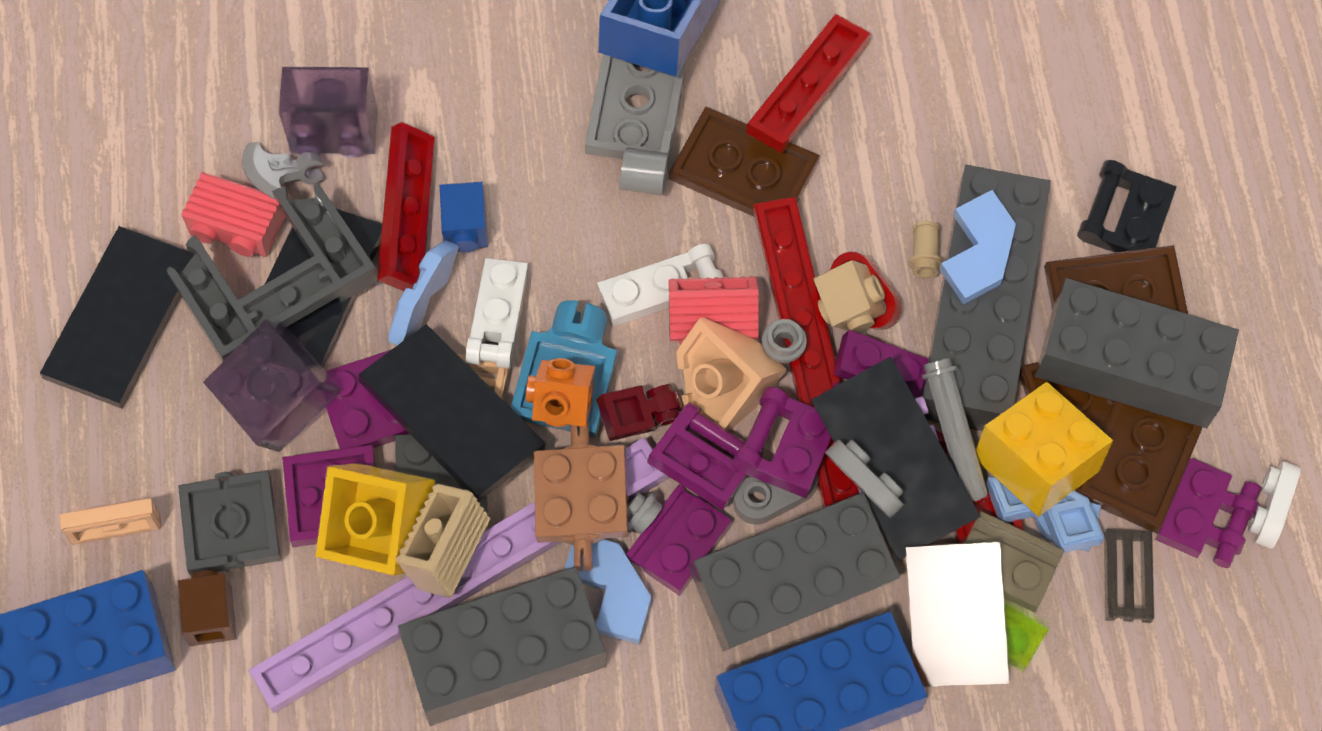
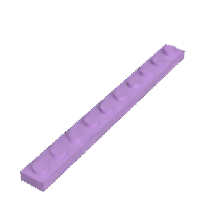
M644 437L625 448L628 502L638 492L642 495L668 479L667 475L647 463L652 448ZM535 502L484 531L452 597L448 598L420 591L407 576L248 671L274 714L400 639L401 636L397 625L452 608L558 545L561 541L537 542L535 537Z

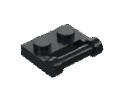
M1115 160L1104 161L1099 173L1102 180L1088 218L1080 224L1077 232L1078 238L1085 243L1114 253L1155 248L1177 186L1129 170L1121 162ZM1118 186L1129 190L1115 231L1112 232L1106 230L1103 224Z

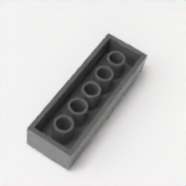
M965 164L955 209L993 190L1016 223L1000 286L963 305L943 276L928 363L950 358L952 366L957 365L958 370L953 372L969 429L983 431L986 424L1015 404L1051 180ZM953 218L946 260L974 246L955 218ZM927 378L924 379L922 396L929 413L924 414L928 421L940 423Z

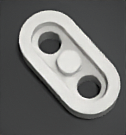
M1282 461L1278 469L1272 466L1268 469L1261 488V492L1268 495L1264 507L1257 506L1256 516L1251 519L1248 529L1249 532L1255 533L1254 543L1269 549H1273L1276 545L1301 472L1300 467Z

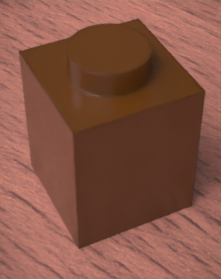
M206 570L193 573L189 579L178 580L182 634L189 645L197 646L237 640L232 586L225 574Z

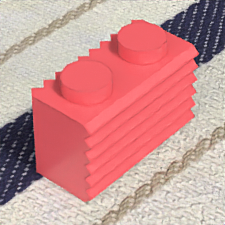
M204 172L200 173L196 187L193 188V193L190 195L189 201L186 202V207L182 211L183 220L191 236L196 235L200 242L212 244L214 241L228 244L234 252L246 257H252L253 254L267 257L286 217L277 201L263 192Z
M756 277L672 278L668 280L670 342L679 341V345H681L697 321L703 317L750 338L758 339V286Z

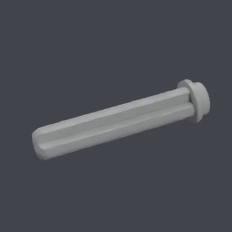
M950 358L925 364L923 366L926 374L922 375V379L928 378L952 466L972 502L987 497L988 492L953 372L958 370L957 365L952 366Z

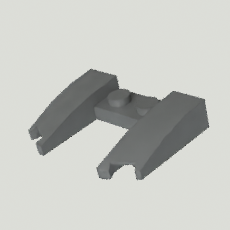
M314 184L315 198L288 201L286 187L277 188L272 191L277 203L311 258L244 297L237 299L196 235L192 236L186 243L187 249L193 252L194 256L181 274L172 267L167 269L170 279L226 369L233 367L265 348L263 340L335 298H338L342 303L378 282L375 266L320 184Z

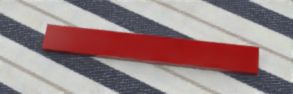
M796 196L753 204V213L778 319L794 321L804 330L806 335V347L803 354L797 360L789 362L797 400L814 407L811 399L830 390L836 382H841L840 377L833 375L836 361L827 324L818 307V301L821 299L813 279L815 278ZM783 338L785 348L792 345L791 342ZM832 439L827 450L834 444ZM825 453L817 472V485L823 508L860 494L858 486Z

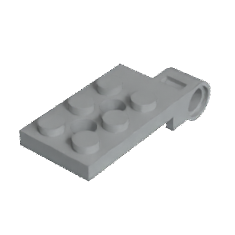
M603 54L585 143V154L623 159L620 190L663 196L688 58L678 76L675 77L652 69L645 72L639 71L633 67V63ZM641 94L649 101L645 106L635 108L628 105L626 99L631 95Z

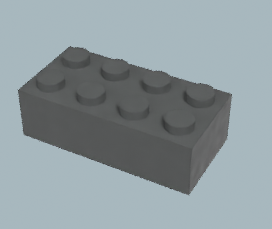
M1065 278L1054 302L1035 377L1207 429L1222 407L1239 329Z
M864 492L697 559L688 566L723 652L900 578Z
M576 567L397 625L429 726L606 668V652Z

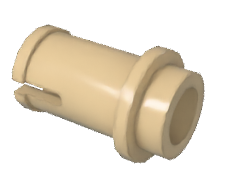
M920 221L913 226V256L909 259V267L913 270L914 276L922 279L936 277L943 262V259L939 256V234L941 227L934 221Z

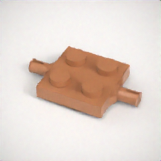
M589 421L586 427L580 426V436L579 426L570 425L571 446L557 450L534 451L536 540L538 543L561 541L574 545L573 568L576 567L577 571L583 572L582 555L584 557L585 570L590 571L593 569L592 544L606 538L629 537L625 446L597 447L589 445Z

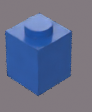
M483 182L439 185L443 241L447 240L458 245V252H472L480 247H488Z

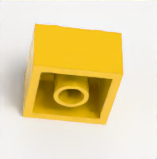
M1045 382L985 425L976 453L979 463L1035 515L1040 517L1100 471L1113 440L1048 382Z
M359 463L327 466L315 557L393 576L406 574L397 563L395 557L401 555L400 549L405 547L404 541L409 539L408 533L413 531L412 525L416 524V518L421 516L420 510L425 508L424 502L429 500L428 494L433 492L432 486L435 485V480Z

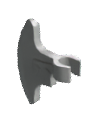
M251 142L244 149L242 157L243 170L248 180L259 191L272 199H275L272 191L281 188V185L285 182L301 179L306 184H315L323 179L319 168L306 170L310 166L323 165L319 155L315 152L303 153L297 160H292L287 153L270 154L265 152L258 142Z

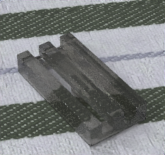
M1106 529L1104 533L1105 620L1115 621L1116 618L1124 619V622H1133L1136 619L1142 620V623H1152L1154 620L1152 531ZM1117 540H1122L1123 607H1118ZM1133 541H1140L1142 608H1134Z

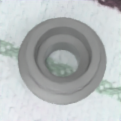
M788 319L777 320L769 324L764 330L762 347L766 355L776 362H793L805 350L806 335L804 330L794 321ZM786 338L792 345L788 348H782L777 345L776 340Z
M652 491L645 497L638 492L629 502V530L633 528L639 534H642L661 511L663 506L655 500L657 495Z

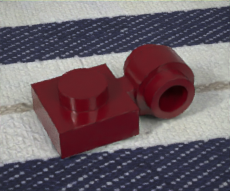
M670 384L652 388L646 392V396L641 385L604 393L596 399L609 441L648 433L655 428L653 420H655L657 427L670 425L675 421L680 411L683 410L678 391H673Z

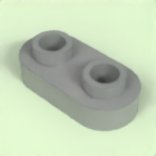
M837 440L825 452L889 518L903 506V503L898 499L903 490L886 473H883L879 478L865 466L871 460L870 457L854 441L850 440L844 445L840 440Z
M816 474L807 498L750 476L744 480L734 494L733 504L735 512L746 523L754 525L766 523L811 499L817 488L818 475ZM753 492H759L763 494L765 499L760 503H755L748 496Z

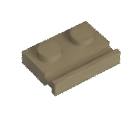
M980 511V518L976 519L965 543L1001 542L1004 598L1036 613L1065 550Z

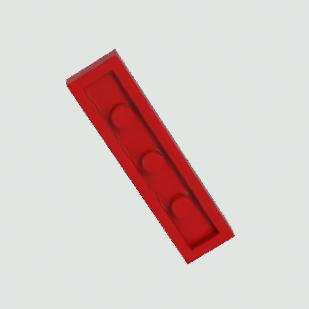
M835 14L747 123L746 133L782 153L867 46L871 33Z
M404 122L391 127L377 281L405 291L406 288L412 290L414 284L418 282L421 272L419 265L425 256L435 140L434 136Z

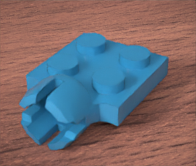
M566 300L558 305L552 328L548 332L539 333L531 331L511 409L525 422L571 432L570 425L555 427L543 421L532 420L533 403L526 402V388L529 375H537L541 360L550 361L556 358H563L572 361L574 364L595 366L592 408L588 421L589 436L597 438L602 417L596 399L601 394L608 393L618 353L617 350L608 348L602 343L607 326L605 311L597 306L586 303L582 322L579 324L581 312L576 311L579 301Z

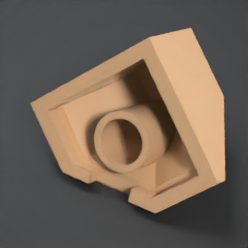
M704 317L697 321L676 351L678 369H683L686 394L681 395L683 408L687 403L691 402L701 409V415L727 431H731L760 405L759 400L764 389L774 387L787 370L780 362L769 358L757 340Z

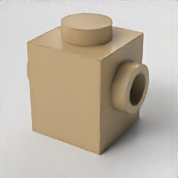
M851 260L813 278L821 300L818 301L820 313L823 319L828 324H831L832 327L860 332L875 324L874 318L886 313L881 302L885 298L883 288L877 277L870 274L868 266Z

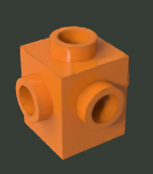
M556 358L550 361L541 360L537 375H529L526 388V402L533 403L532 420L543 421L555 427L566 425L586 427L592 408L595 366L574 364L572 361L563 358Z

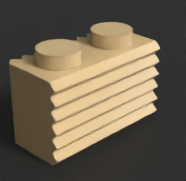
M436 484L432 486L433 492L428 494L429 500L424 502L425 508L420 510L421 516L416 518L417 523L412 525L413 531L408 533L409 539L404 541L405 547L400 549L401 555L395 558L399 566L420 591L450 598L491 518L483 511L484 508L480 506L477 498L473 497L474 494L470 491Z

